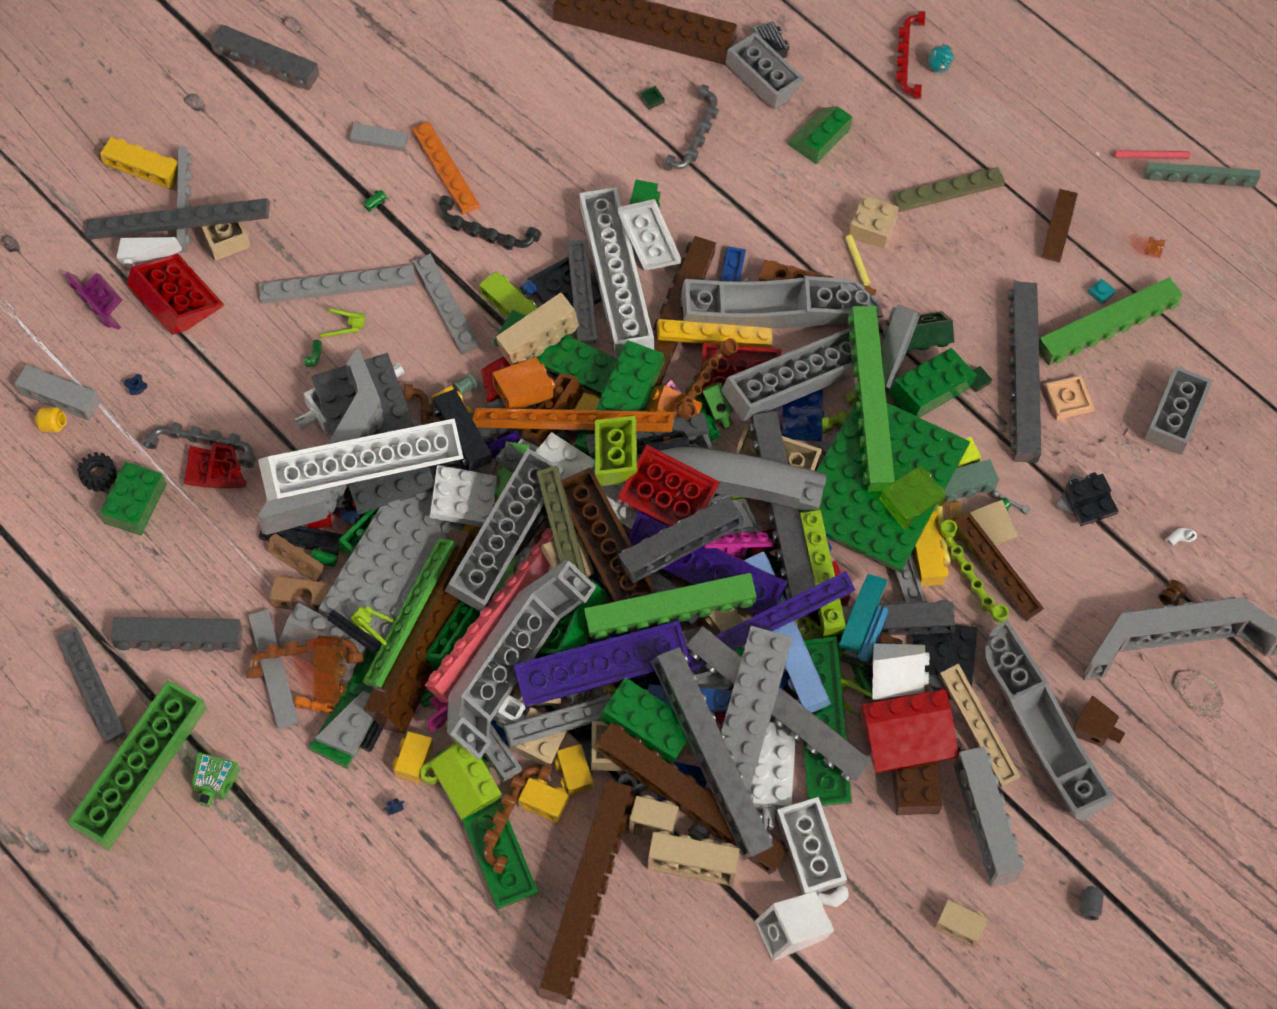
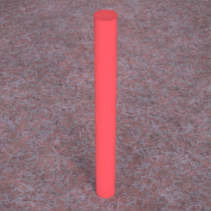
M1115 150L1114 156L1115 158L1189 159L1190 151Z

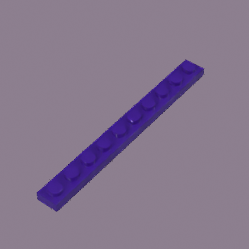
M845 571L716 635V637L735 651L746 645L751 626L773 632L856 590ZM689 654L691 662L688 665L691 671L707 664L701 657L699 660H696Z

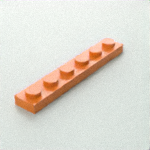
M427 121L413 127V134L462 215L479 208V202L430 122Z

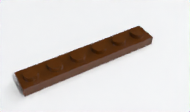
M968 512L955 520L958 534L1027 622L1042 612L1043 606L971 513Z

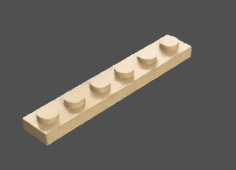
M959 663L941 672L939 676L979 748L985 746L986 753H990L992 772L996 773L999 786L1003 787L1018 779L1020 775Z

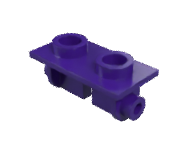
M508 430L506 433L498 436L496 441L492 439L486 442L492 453L491 459H496L500 449L505 448L506 442L519 443L520 439L517 431Z

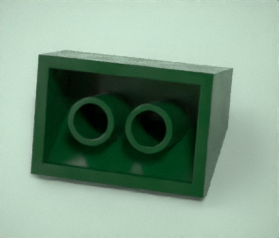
M943 311L920 314L906 353L911 352L912 349L927 350L930 349V346L946 347L949 343H955L953 320ZM892 319L886 320L887 326L890 325Z

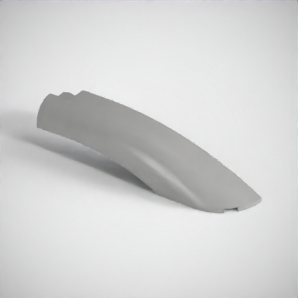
M805 276L804 278L756 282L685 279L681 293L683 321L764 328L821 326L848 323V314L852 313L853 306H876L877 317L882 318L883 316L878 300L874 295L865 290V286L853 280L843 278Z
M681 446L661 451L720 481L716 490L717 494L757 499L808 512L816 511L820 507L826 482L825 473L764 458L720 450Z
M1007 619L999 623L989 634L987 644L985 645V657L988 667L1029 744L1077 820L1090 819L1094 817L1095 812L1112 805L1114 796L1077 739L1052 693L1048 681Z

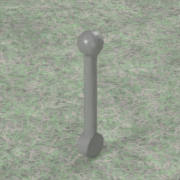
M998 490L992 492L994 498L1005 497ZM1007 498L1010 504L1021 509L1023 514H1029L1031 510L1029 506H1022Z

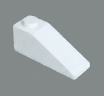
M176 237L121 238L117 259L123 268L131 269L133 266L178 253L182 250V247Z

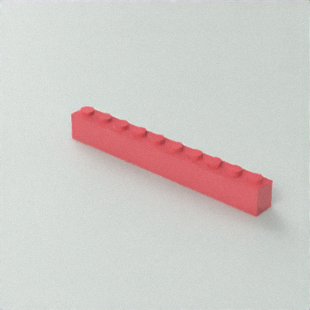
M551 528L542 534L541 540L530 549V554L518 564V569L506 579L502 589L493 595L491 603L482 609L479 618L467 628V633L455 643V648L452 652L443 658L440 667L429 676L428 682L424 686L440 702L448 703L450 691L518 592L549 572L548 570L551 565L542 553L541 547L543 544L554 541Z

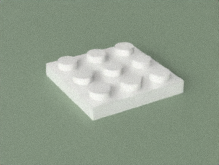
M437 465L429 518L482 527L493 508L497 476Z

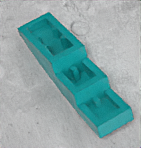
M867 574L848 619L839 647L860 652L876 608L880 605V599L886 588L887 579Z

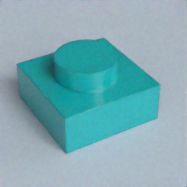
M1101 278L1089 289L1088 294L1103 305L1115 294L1116 289Z

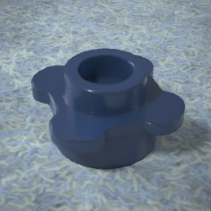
M136 374L133 378L124 381V385L128 387L130 395H139L147 389V383L143 382L141 374Z
M397 798L386 802L387 807L383 810L387 811L388 816L403 811L404 800L399 802Z

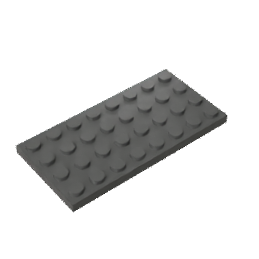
M384 353L365 359V364L383 409V425L375 431L374 435L414 427L389 354ZM346 365L311 376L331 436L356 396L354 386L349 384ZM428 466L349 483L348 486L359 515L386 506L389 502L403 501L415 497L416 494L426 491L431 492L435 482Z

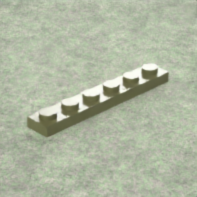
M999 167L896 192L893 193V200L896 206L899 207L898 212H903L1004 186L1005 180Z
M555 465L537 471L560 564L565 560H569L587 577L559 468Z

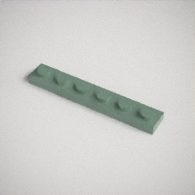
M1150 162L1147 163L1144 171V179L1152 181L1163 180L1256 187L1261 177L1260 170Z

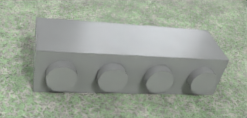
M26 365L14 384L19 394L52 407H59L62 411L88 421L100 403L98 394L93 388L82 387L73 380L66 381L57 374H48L35 366L30 367Z

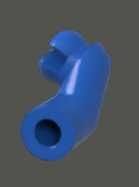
M526 280L519 287L523 295L533 296L537 292V287L531 280Z

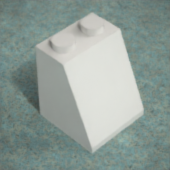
M874 644L873 700L924 693V685H929V672H925V665H929V653L925 652V645Z
M816 891L774 903L754 921L772 961L821 942L834 932L832 923Z

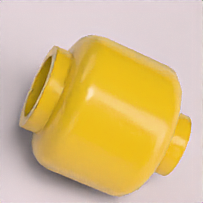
M42 407L34 418L35 425L43 433L60 432L67 421L65 413L59 407Z

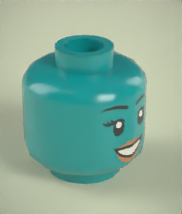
M946 44L934 46L928 57L929 67L939 73L947 71L955 58L954 53L951 51L952 48Z

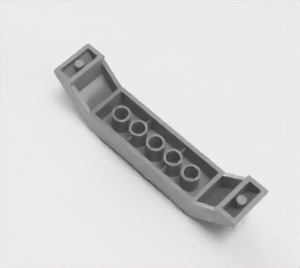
M356 348L346 364L349 384L354 386L356 396L328 444L374 435L375 431L380 429L384 422L381 400L362 354ZM346 485L266 501L258 515L262 533L269 535L326 519L329 512L332 513L337 504L336 500L339 495H343Z
M565 560L518 592L448 695L447 734L476 759L480 760L491 744L489 740L490 722L518 682L514 665L533 660L558 621L580 604L586 603L596 588V585L569 560Z
M1233 596L1219 601L1209 599L1197 604L1195 602H1188L1181 606L1171 604L1159 609L1149 607L1143 611L1136 612L1134 610H1127L1121 613L1091 660L1083 678L1084 681L1105 678L1118 652L1237 636L1262 650L1265 656L1277 655V620L1245 598H1235Z

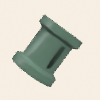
M467 373L463 379L458 382H452V387L459 391L463 397L464 393L469 390L477 389L478 384L472 374Z

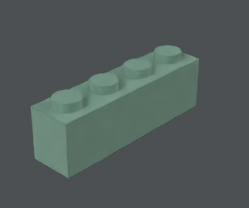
M991 459L957 468L938 505L945 502L948 504L953 503L963 497L971 498L981 492H992L996 488L999 478Z

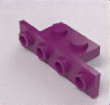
M69 272L64 274L69 280L68 284L79 291V297L91 305V311L102 318L101 322L106 327H113L118 330L121 328L111 316V313L123 299L101 274L96 273L86 285L78 276Z

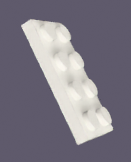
M655 199L618 208V214L645 271L681 263L680 254Z

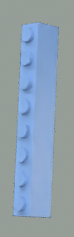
M764 551L744 560L775 575ZM783 593L778 604L786 601ZM793 621L773 631L793 637L784 672L789 673L790 679H788V683L792 691L796 690L799 696L796 698V701L811 713L830 705L831 702L796 622Z

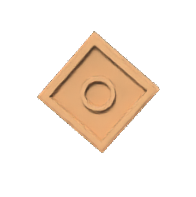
M1081 375L1044 383L1043 388L1056 420L1094 411L1095 408Z

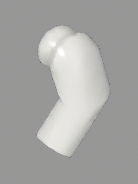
M1178 528L1165 539V542L1170 547H1173L1178 541L1191 542L1197 538V533L1191 529Z
M839 886L831 895L819 893L818 897L823 905L838 907L847 900L849 893L845 886Z

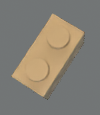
M948 900L935 929L975 948L989 919L985 918V915L977 910L971 911L965 908L964 904L959 901Z

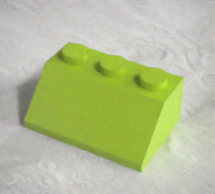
M636 416L595 420L596 477L601 486L621 484L637 473Z
M460 744L453 746L430 763L431 768L461 820L499 800L502 795L483 760L476 759Z

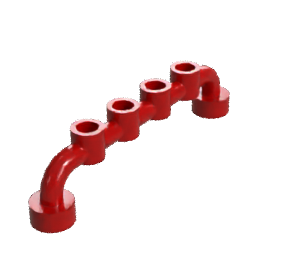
M918 11V15L907 17L903 27H899V38H902V41H898V52H902V54L897 59V67H901V71H897L896 82H900L903 92L914 95V99H921L922 84H915L914 88L907 85L910 25L913 22H918V26H925L926 11Z

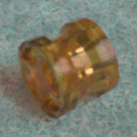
M1150 236L1145 249V255L1152 254L1156 258H1160L1165 240H1156Z

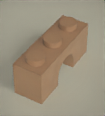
M288 575L275 576L270 601L272 607L293 609L297 598L309 596L312 598V610L321 613L319 612V607L334 583L330 581L317 582L309 578L294 579Z

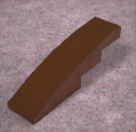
M1059 189L1041 258L1060 263L1078 193Z

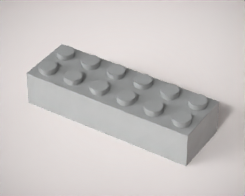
M984 746L961 751L954 764V770L990 887L1016 882L1023 870L1024 859L1021 854H1018L1016 848L1018 846L1017 837L1011 832V818L1008 813H1005L1004 796L998 791V777L996 773L992 772V758L990 753H986Z

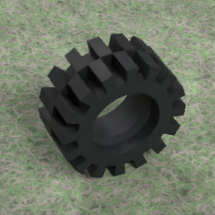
M94 452V456L87 454L88 459L83 457V463L79 462L77 472L84 487L86 486L88 490L92 488L95 492H97V488L100 491H104V486L107 489L110 488L109 483L114 484V478H117V470L110 456H105L102 452L99 456L98 452ZM93 468H105V472L101 476H90V471Z

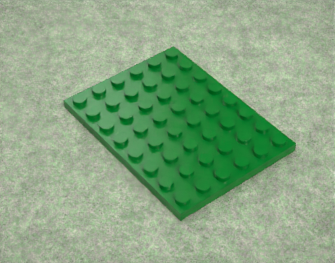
M855 402L817 469V472L826 474V482L818 510H821L827 538L901 573L969 447L970 441L887 403L895 483L892 491L868 492V486L864 484L863 480L866 466H862V454H864V448H860L862 430L858 429V419L861 418V415L857 413ZM798 509V511H799V516H800V513L808 512V511H804V510Z

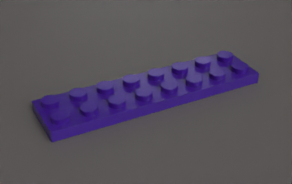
M638 512L628 538L632 546H635L645 538H650L658 534L662 529L669 528L670 526ZM701 547L662 568L695 585L751 573L757 598L756 603L744 609L757 615L778 605L787 581L718 548Z
M675 621L515 664L514 670L524 707L617 683L623 681L625 677L631 679L653 673L655 670L651 661L657 656L678 647L686 654L688 663L691 661L680 623Z

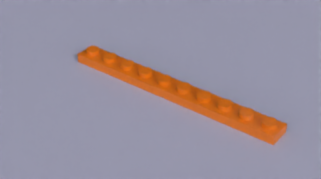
M475 408L473 421L477 428L595 430V420L636 416V431L672 432L675 417L674 412Z

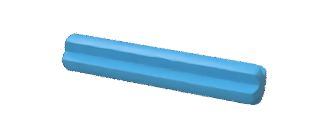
M878 606L876 608L858 655L861 661L869 662L871 659L874 644L877 643L888 614L885 606Z

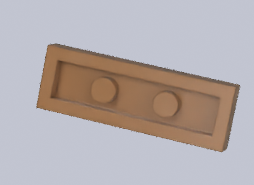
M276 533L270 537L269 553L305 577L317 582L321 580L323 564Z

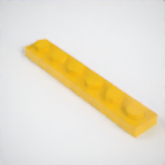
M658 319L657 321L658 340L721 344L724 340L732 338L737 342L738 346L771 348L773 345L771 328Z

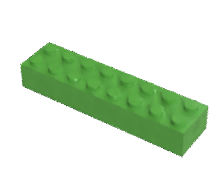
M167 680L67 822L71 829L109 851L207 710L204 701Z

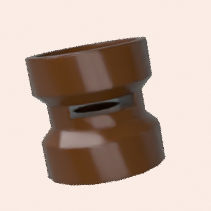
M1173 579L1167 584V589L1162 590L1158 597L1165 606L1171 604L1177 606L1179 599L1187 594V589L1181 582Z

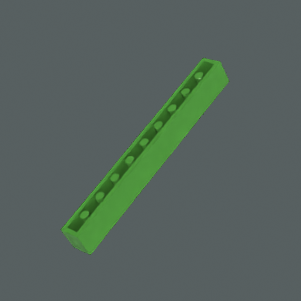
M853 306L852 313L848 314V326H852L850 343H853L854 348L851 349V358L855 360L856 365L853 366V377L857 378L855 395H859L856 409L857 413L861 415V418L858 419V429L862 430L860 448H864L862 466H866L863 480L864 484L868 486V492L892 491L895 479L876 306Z

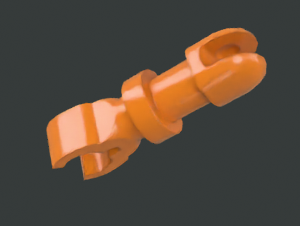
M296 696L294 701L296 708L311 709L313 712L319 710L330 714L334 712L332 709L336 707L332 703H322L318 699L312 701L302 696Z

